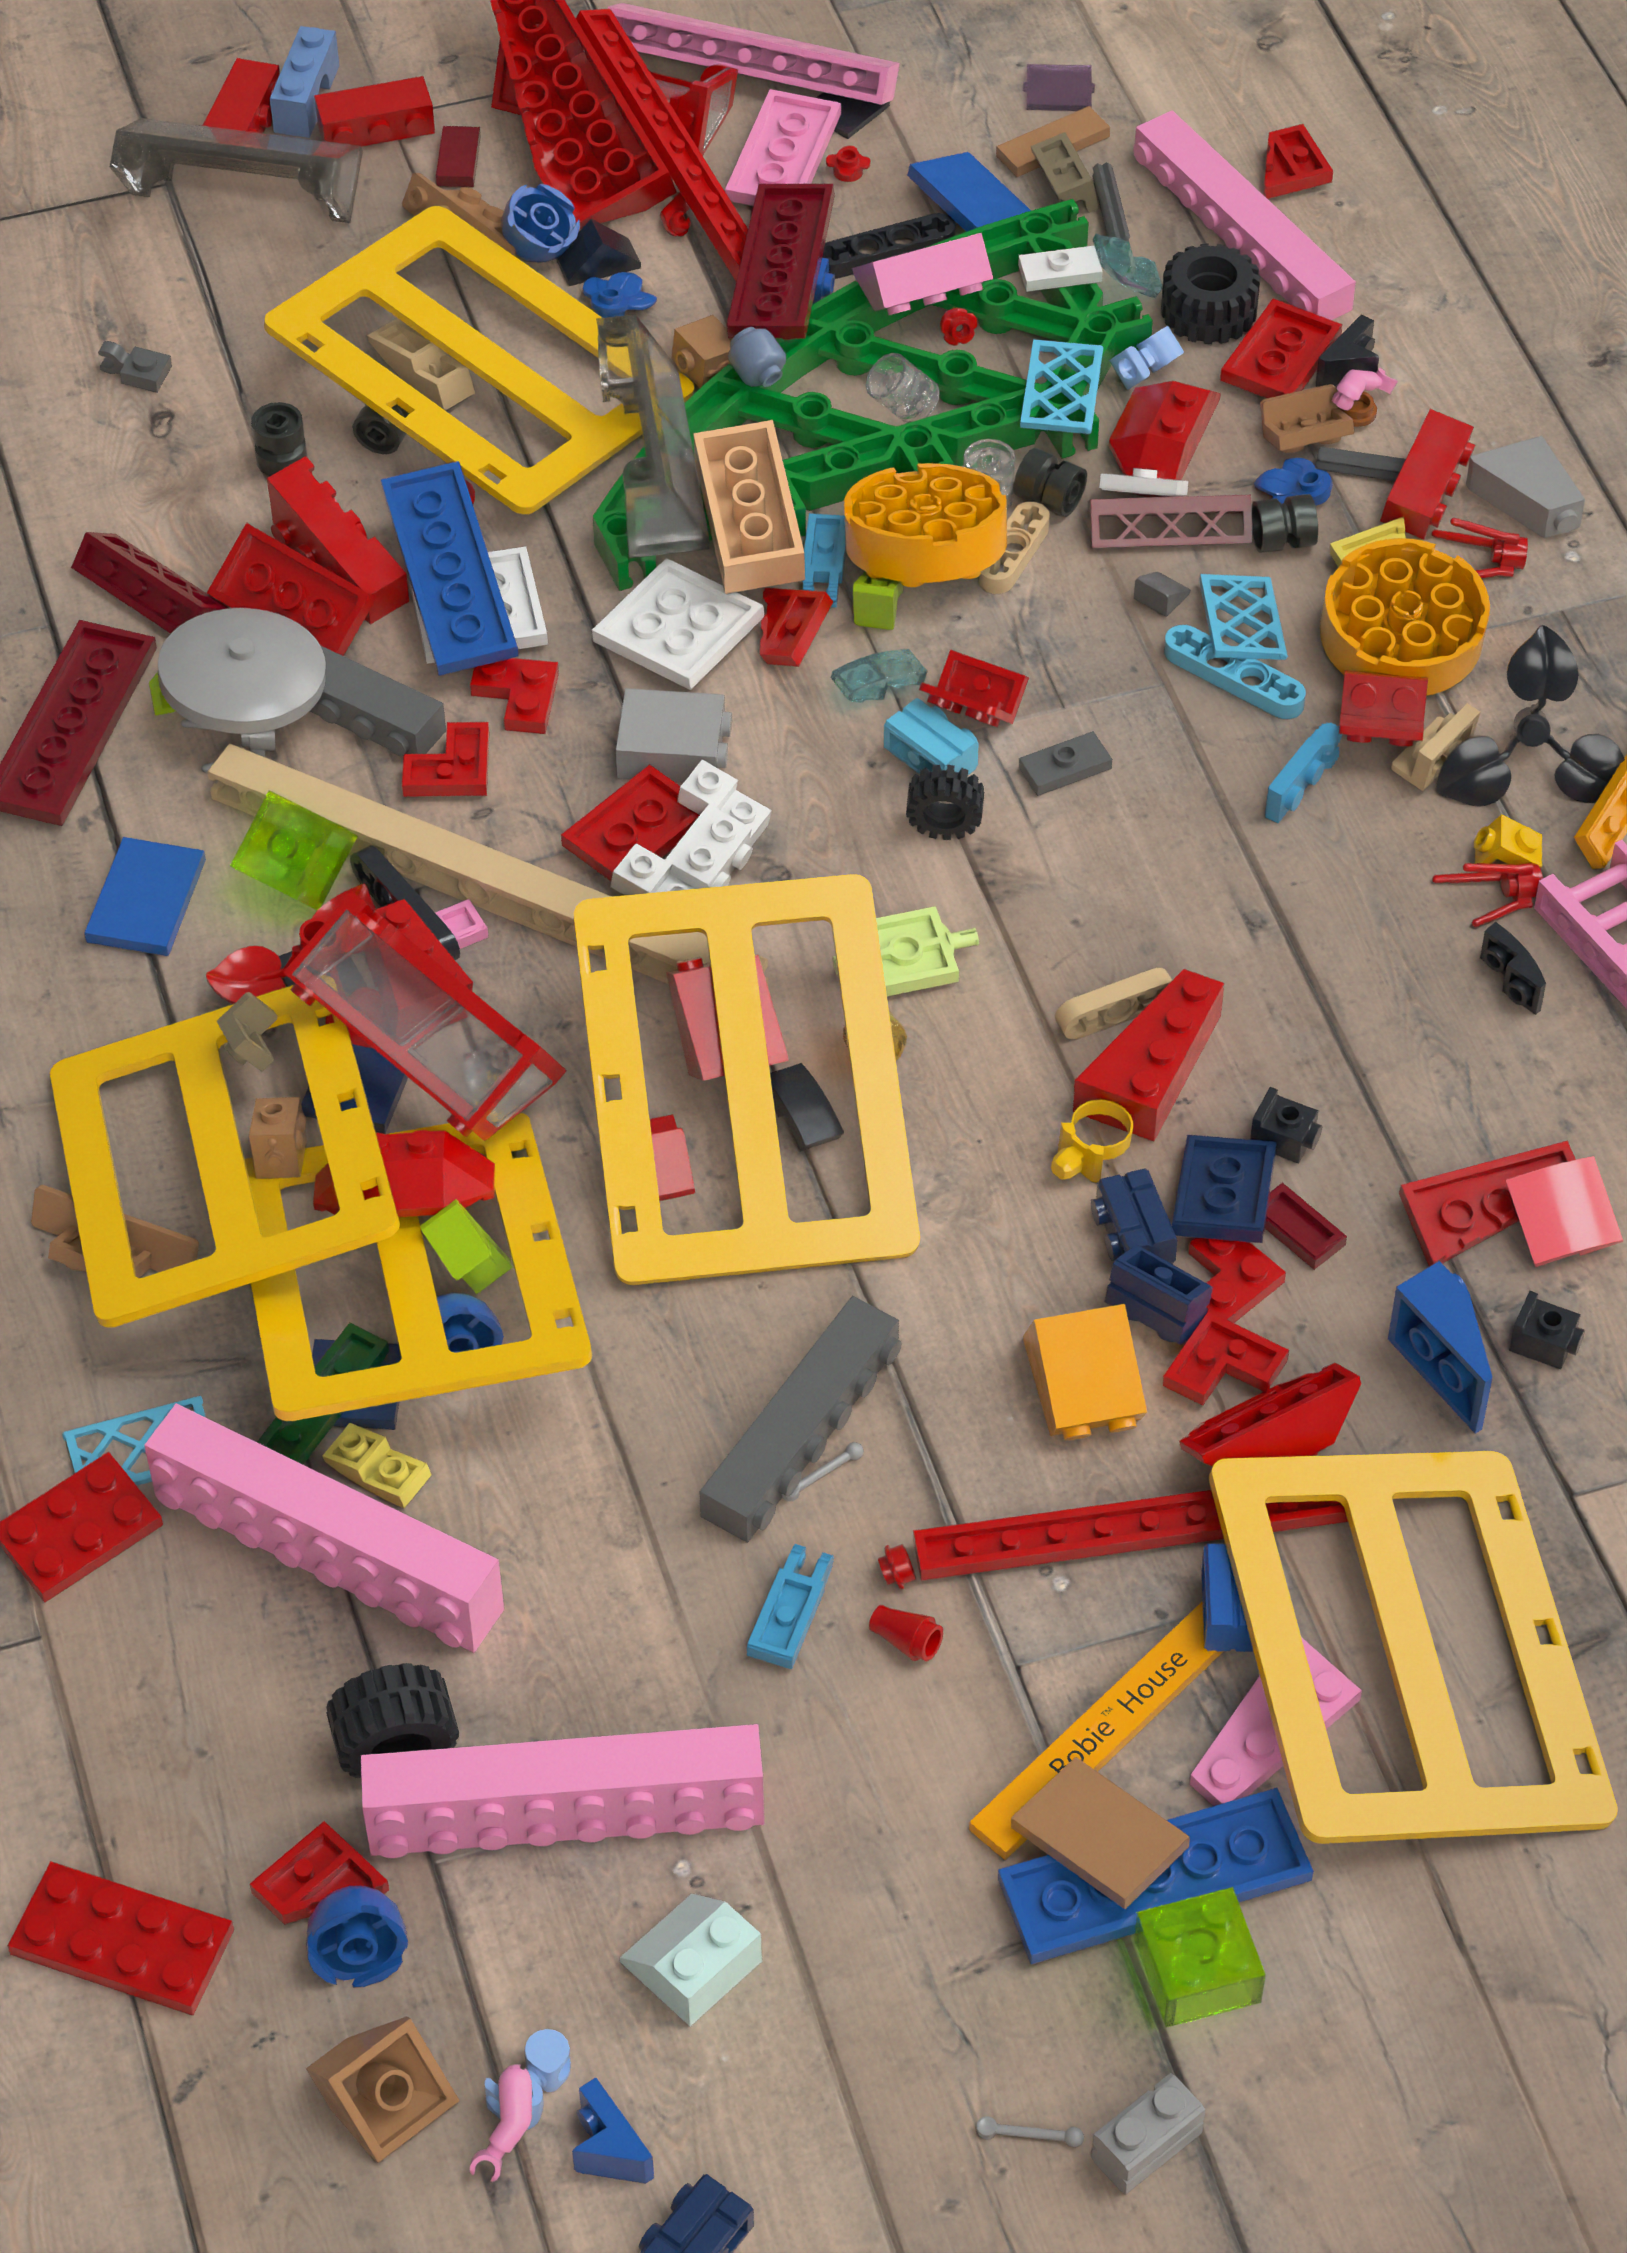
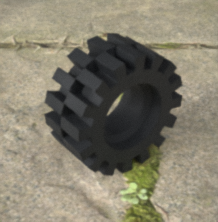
M933 765L932 772L924 768L920 770V776L915 774L912 777L908 789L906 817H909V823L912 827L917 825L919 833L924 834L928 830L930 831V838L936 839L938 834H942L943 840H951V834H955L957 839L965 837V831L971 835L975 832L976 826H980L983 814L984 786L982 783H978L979 778L975 774L968 777L967 769L961 768L959 772H955V765H947V770H941L940 765ZM939 801L951 802L952 804L940 803Z

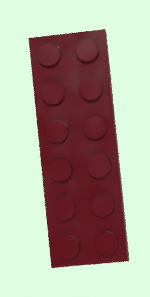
M758 184L727 321L728 338H734L740 331L749 327L766 329L774 338L785 340L806 338L835 198L834 184Z
M84 620L78 621L0 763V812L63 826L157 649L155 637Z

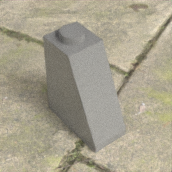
M1542 436L1470 456L1466 486L1482 499L1543 538L1580 528L1585 498Z

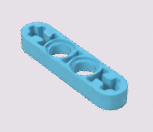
M1177 625L1167 631L1164 655L1171 663L1275 717L1292 719L1302 714L1306 690L1299 681L1257 659L1214 657L1210 635L1192 626ZM1213 658H1220L1228 664L1221 668H1215L1210 666L1207 661ZM1246 676H1255L1261 679L1262 683L1252 686L1245 684L1241 679Z

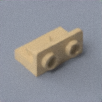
M1467 703L1456 715L1449 713L1445 718L1437 717L1424 730L1423 741H1414L1413 746H1408L1392 762L1391 770L1424 791L1438 777L1439 771L1451 751L1462 741L1473 737L1481 712Z

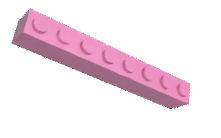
M625 3L608 6V9L612 10L635 49L639 52L707 67L716 64L738 69L739 74L881 105L892 101L894 98L900 64L897 62Z
M1173 110L1136 127L1135 145L1133 147L1136 160L1150 170L1163 186L1170 189L1185 207L1190 208L1208 229H1212L1229 249L1236 248L1240 250V255H1248L1252 259V264L1257 265L1259 275L1271 285L1275 293L1280 294L1292 306L1330 320L1352 311L1356 281Z

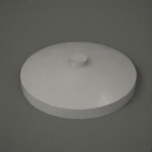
M230 608L196 616L180 625L168 636L161 647L158 657L159 687L169 705L187 720L220 732L236 734L260 733L289 725L306 715L316 705L325 686V657L315 637L297 622L280 614L265 610Z

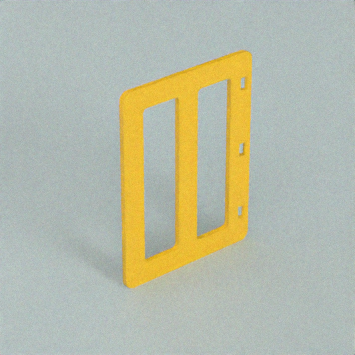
M432 206L425 209L269 311L265 315L264 329L270 336L447 464L459 461L465 477L519 514H531L540 509L680 408L692 397L694 384L688 377L450 210L440 206ZM437 247L442 248L641 389L603 416L595 415L399 276L397 272L430 250ZM359 297H368L569 441L534 466L529 468L523 467L325 325L323 321ZM307 339L319 349L314 353L303 345L302 342ZM397 404L410 414L404 418L393 410L392 407ZM489 470L500 478L501 481L496 484L483 474Z
M849 874L592 898L581 901L574 910V928L614 1270L618 1279L628 1285H640L905 1258L914 1254L920 1243V1231L870 882L861 875ZM825 920L831 924L870 1213L860 1217L795 1223L788 1216L751 931L757 926ZM701 932L707 937L743 1225L738 1229L668 1235L663 1231L628 943L631 939L639 937ZM588 949H604L606 970L591 973ZM604 1078H619L621 1100L606 1102ZM619 1209H635L636 1232L622 1234Z
M320 977V981L339 996L334 980L329 977ZM294 985L258 996L257 998L274 1010L277 1015V1020L268 1029L286 1023L294 1025L340 1207L339 1212L334 1216L273 1236H262L219 1052L221 1045L228 1041L217 1020L233 1005L62 1059L51 1068V1084L93 1310L101 1326L112 1328L388 1239L398 1231L400 1222L348 1027L335 1015H333L334 1023L320 1026L318 1019L329 1016L332 1013L317 1000L311 1007L290 990ZM168 1061H174L216 1250L208 1257L143 1278H137L99 1087L106 1081ZM354 1098L357 1108L342 1111L340 1103ZM378 1186L380 1196L365 1200L363 1191Z
M507 1113L487 1116L486 1119L490 1123H495ZM519 1113L486 1141L482 1140L473 1131L466 1138L449 1123L389 1134L412 1133L417 1130H445L495 1163V1195L531 1337L524 1341L457 1353L451 1352L447 1345L418 1216L398 1217L400 1222L398 1231L390 1238L376 1242L402 1358L396 1364L326 1377L316 1375L296 1270H289L251 1283L273 1410L277 1418L284 1421H296L579 1369L591 1361L592 1350L532 1125L530 1118L526 1114ZM324 1145L305 1148L301 1177L256 1179L253 1158L244 1159L262 1236L269 1237L288 1231L281 1190L288 1186L315 1182L316 1174L328 1163ZM526 1148L528 1157L512 1158L511 1152ZM548 1231L550 1240L534 1241L533 1234ZM571 1317L573 1327L557 1328L555 1320Z
M1495 1451L1228 1458L1221 1459L1213 1465L1209 1474L1210 1487L1299 1827L1307 1839L1319 1844L1600 1830L1612 1824L1618 1812L1616 1800L1512 1464L1506 1456ZM1461 1497L1468 1503L1551 1784L1482 1788L1474 1783L1392 1499ZM1338 1501L1344 1506L1424 1790L1349 1794L1342 1789L1265 1503ZM1509 1501L1514 1519L1502 1520L1497 1502ZM1547 1625L1552 1644L1540 1645L1535 1626ZM1586 1753L1592 1774L1579 1773L1574 1755Z

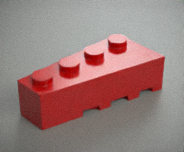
M305 456L267 478L273 525L271 526L272 535L279 542L376 597L365 618L371 625L409 602L407 574L375 536L369 540L367 539V534L361 520L352 509L346 513L341 509L339 503L334 498L337 493L327 480L321 484L312 474L315 466Z
M1183 969L1075 1079L1073 1112L1080 1105L1088 1101L1100 1099L1113 1101L1124 1107L1131 1115L1133 1121L1132 1134L1154 1142L1221 1017L1224 983ZM1103 1114L1086 1116L1128 1132L1122 1122L1112 1116Z

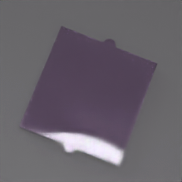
M1027 64V82L1023 83V91L1027 92V110L1079 111L1088 106L1092 108V93L1095 92V84L1092 83V65Z

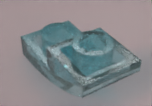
M1095 234L1092 240L1099 263L1106 273L1123 286L1156 299L1163 286L1155 262L1145 257L1133 256L1130 243L1121 238Z
M910 649L880 652L856 659L833 670L830 678L849 701L861 703L866 700H884L888 686L903 688L908 685H921V682L924 683L928 671Z

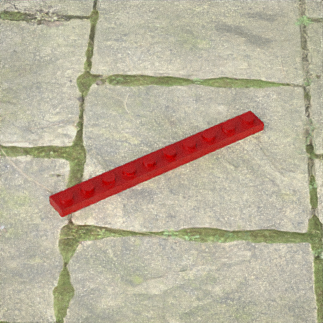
M580 10L576 17L578 23L659 154L682 196L731 275L737 281L748 233L746 224L612 10Z
M1212 1490L913 1530V1544L921 1581L1224 1539ZM1338 1501L1265 1503L1273 1532L1348 1522L1345 1508Z

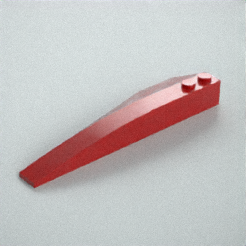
M490 0L509 74L513 82L517 104L525 127L527 141L533 157L535 171L543 184L559 190L572 202L575 207L572 213L576 223L579 220L580 229L590 219L604 223L644 212L676 194L677 191L668 169L566 1Z

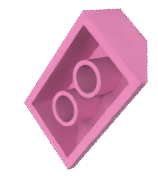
M982 233L852 268L854 276L873 310L877 311L887 308L888 315L910 310L909 302L923 298L924 306L947 300L945 292L959 288L960 296L983 290L981 282L993 279Z

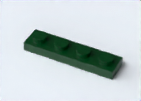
M349 1322L314 1367L315 1373L320 1377L376 1368L389 1353L388 1341ZM343 1412L296 1421H284L276 1417L257 1443L303 1465Z

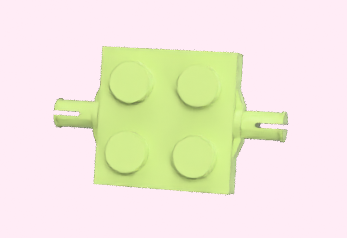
M936 906L876 918L887 996L959 982V969L954 958V950L979 945L975 927L951 933L941 922ZM833 956V957H832L833 967H834L835 973H836V975H837V974H838V970H837L836 956Z

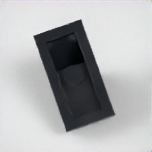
M1361 314L1319 357L1316 387L1332 384L1337 388V385L1346 373L1352 369L1377 372L1379 356L1372 352L1375 345V339L1372 338L1374 320Z

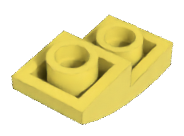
M351 1423L347 1425L323 1454L324 1461L336 1471L369 1492L402 1508L409 1504L431 1476L427 1463L390 1449L386 1437Z

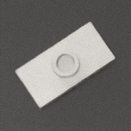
M1095 246L1019 255L1018 266L1026 292L1102 282L1103 271Z
M1133 468V476L1101 474L1099 488L1108 491L1182 497L1187 495L1189 481L1157 478V470Z

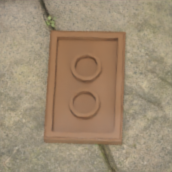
M1077 1757L1069 1762L1011 1817L1012 1829L1124 1909L1187 1850L1190 1843V1836Z

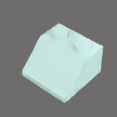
M691 1894L620 1957V1963L685 2023L691 2026L762 1962L761 1933L725 1901Z

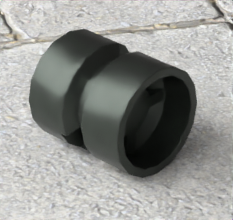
M275 402L261 406L254 412L251 418L257 466L262 473L270 477L307 456L303 419L298 408L288 403Z
M366 404L352 425L353 434L357 441L366 449L382 455L392 454L397 451L406 435L405 432ZM397 404L392 407L393 410L404 418L410 414Z
M1034 447L1024 456L1018 467L1013 483V492L1016 496L1030 502L1039 503L1042 501V504L1048 510L1067 517L1074 511L1082 498L1087 483V471L1065 460L1058 464L1057 456Z
M1310 494L1286 497L1282 504L1277 498L1252 502V534L1259 553L1283 550L1286 543L1292 548L1317 544L1318 518L1315 503Z

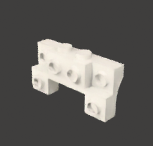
M701 760L680 787L677 800L678 803L700 816L665 860L642 846L635 844L613 871L610 887L624 895L728 886L731 879L729 875L735 868L741 870L749 860L753 850L752 845L768 826L772 810L737 791V779Z

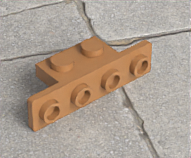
M421 173L412 174L402 201V206L411 214L416 216L432 206L444 207L515 256L516 254L515 248L503 237L501 226L503 210L487 204L481 199L482 195L474 189L461 187L460 190H442Z
M46 1185L38 1186L34 1192L31 1224L36 1228L58 1235L50 1242L48 1258L65 1264L69 1269L86 1272L72 1195ZM124 1214L137 1278H140L149 1269L162 1272L197 1260L198 1240Z

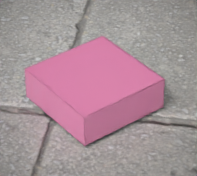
M469 899L435 912L452 931L460 949L488 938V928Z

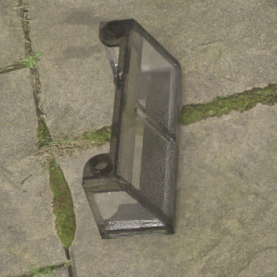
M140 118L116 130L109 167L132 195L150 197L151 188L158 181L172 182L175 164L298 179L301 187L306 192L314 194L317 201H324L327 204L329 217L332 221L351 223L363 150L361 146Z
M636 314L597 318L602 401L610 402V397H613L623 404L625 414L639 413L646 457L631 460L623 469L627 529L626 542L629 558L710 549L709 534L678 368Z

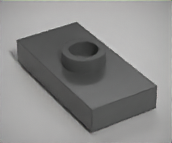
M1094 731L1020 757L1019 769L1036 795L1039 796L1112 769L1113 759Z

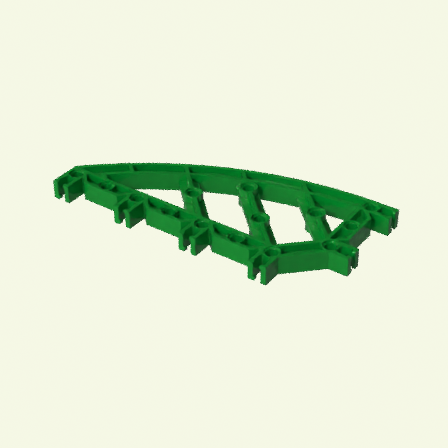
M1074 199L983 225L931 245L934 246L982 233L993 279L981 282L983 290L960 296L959 288L945 292L947 300L924 306L923 298L909 302L910 310L888 315L887 308L877 311L873 310L859 283L855 280L812 305L805 339L785 340L775 338L786 353V363L781 370L783 372L782 377L775 384L769 387H763V385L750 387L741 380L730 363L706 382L644 445L615 482L593 515L594 545L618 590L622 591L633 587V580L629 577L628 563L636 561L643 570L645 579L656 568V554L664 555L713 540L700 484L677 491L696 470L693 433L740 426L748 419L757 422L773 420L774 427L793 432L794 440L804 447L816 448L827 443L835 444L782 460L801 537L806 536V510L812 511L844 501L847 492L861 479L885 469L894 467L896 474L917 471V464L933 463L963 466L1033 445L1042 431L1047 434L1061 459L1073 456L1076 453V449L1073 446L1072 432L1020 428L1027 380L977 366L976 358L965 350H950L939 355L876 337L874 333L930 305L947 310L963 308L967 310V313H973L978 318L979 326L988 333L1002 334L1014 328L1059 342L1101 345L1103 347L1098 382L1099 389L1111 367L1109 360L1131 346L1139 351L1136 345L1152 336L1153 320L1149 314L1142 315V319H1140L1143 307L1138 297H1131L1103 306L1102 290L1097 283L1040 290L1048 302L1044 303L1017 295L1016 287L1011 282L998 279L1020 271L1018 266L1019 255L1087 247L1089 222L1085 216L1079 217L1077 221L1079 208ZM1080 355L1075 360L1084 368H1087L1093 364L1094 356ZM831 358L835 360L837 368L847 375H863L872 370L937 389L939 398L950 405H963L971 400L979 402L903 425L893 426L832 408L830 399L818 392H806L798 397L781 392ZM1066 363L1052 371L1062 381L1076 374ZM1048 380L1042 384L1035 382L1034 389L1042 393L1054 385ZM1083 380L1070 388L1080 397H1083L1089 393L1090 384ZM1062 392L1048 399L1058 410L1072 403ZM1040 405L1032 408L1030 417L1045 418L1050 415ZM1078 409L1066 417L1070 421L1085 422L1086 413ZM1095 412L1092 432L1090 434L1079 433L1085 441L1087 451L1098 448L1099 418Z

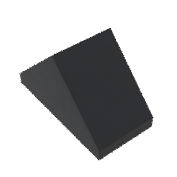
M593 219L586 223L578 232L573 244L557 258V263L568 286L584 283L591 277L601 279L616 273L641 269V262L629 238Z

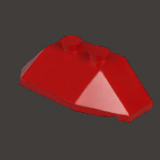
M1177 381L1134 388L1109 439V447L1123 474L1133 476V468L1157 470V478L1182 480L1220 401L1221 393ZM1133 493V494L1140 495V496H1144V497H1147V498H1149V497H1171V496H1160V495H1150V494Z
M417 1130L412 1133H376L398 1217L435 1215L455 1199L465 1208L478 1200L486 1201L494 1198L495 1163L447 1131ZM327 1163L315 1177L313 1206L314 1210L321 1212L327 1210L336 1215L340 1207L329 1163ZM378 1186L363 1191L365 1200L380 1196Z
M1333 1363L1323 1367L1320 1372L1307 1373L1268 1389L1266 1393L1262 1392L1200 1423L1189 1432L1188 1436L1179 1440L1180 1447L1183 1451L1212 1467L1217 1461L1228 1458L1317 1456L1319 1451L1335 1443L1362 1384L1360 1376L1337 1363Z

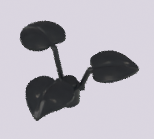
M1540 625L1532 636L1514 652L1507 667L1508 685L1514 694L1525 701L1538 699V702L1532 704L1531 707L1520 710L1514 718L1516 733L1510 736V741L1502 753L1499 754L1496 742L1488 736L1470 737L1458 744L1448 755L1439 771L1436 790L1440 795L1471 806H1486L1501 799L1506 794L1511 783V771L1503 761L1510 757L1520 741L1530 747H1537L1547 743L1558 755L1565 760L1555 770V781L1565 795L1584 803L1597 802L1619 765L1625 761L1618 745L1605 735L1587 734L1581 736L1572 744L1570 753L1550 735V724L1545 714L1541 711L1546 705V699L1556 702L1568 699L1577 686L1579 676L1578 666L1569 646L1551 628L1546 625Z

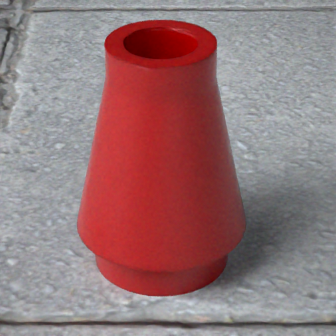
M879 1605L874 1610L869 1621L870 1631L880 1635L912 1661H918L919 1659L924 1661L931 1660L942 1643L943 1627L936 1624L935 1618L932 1616Z

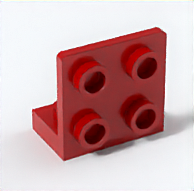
M1345 670L1339 734H1346L1348 741L1359 743L1372 742V737L1389 738L1388 743L1395 746H1413L1414 741H1423L1428 678Z

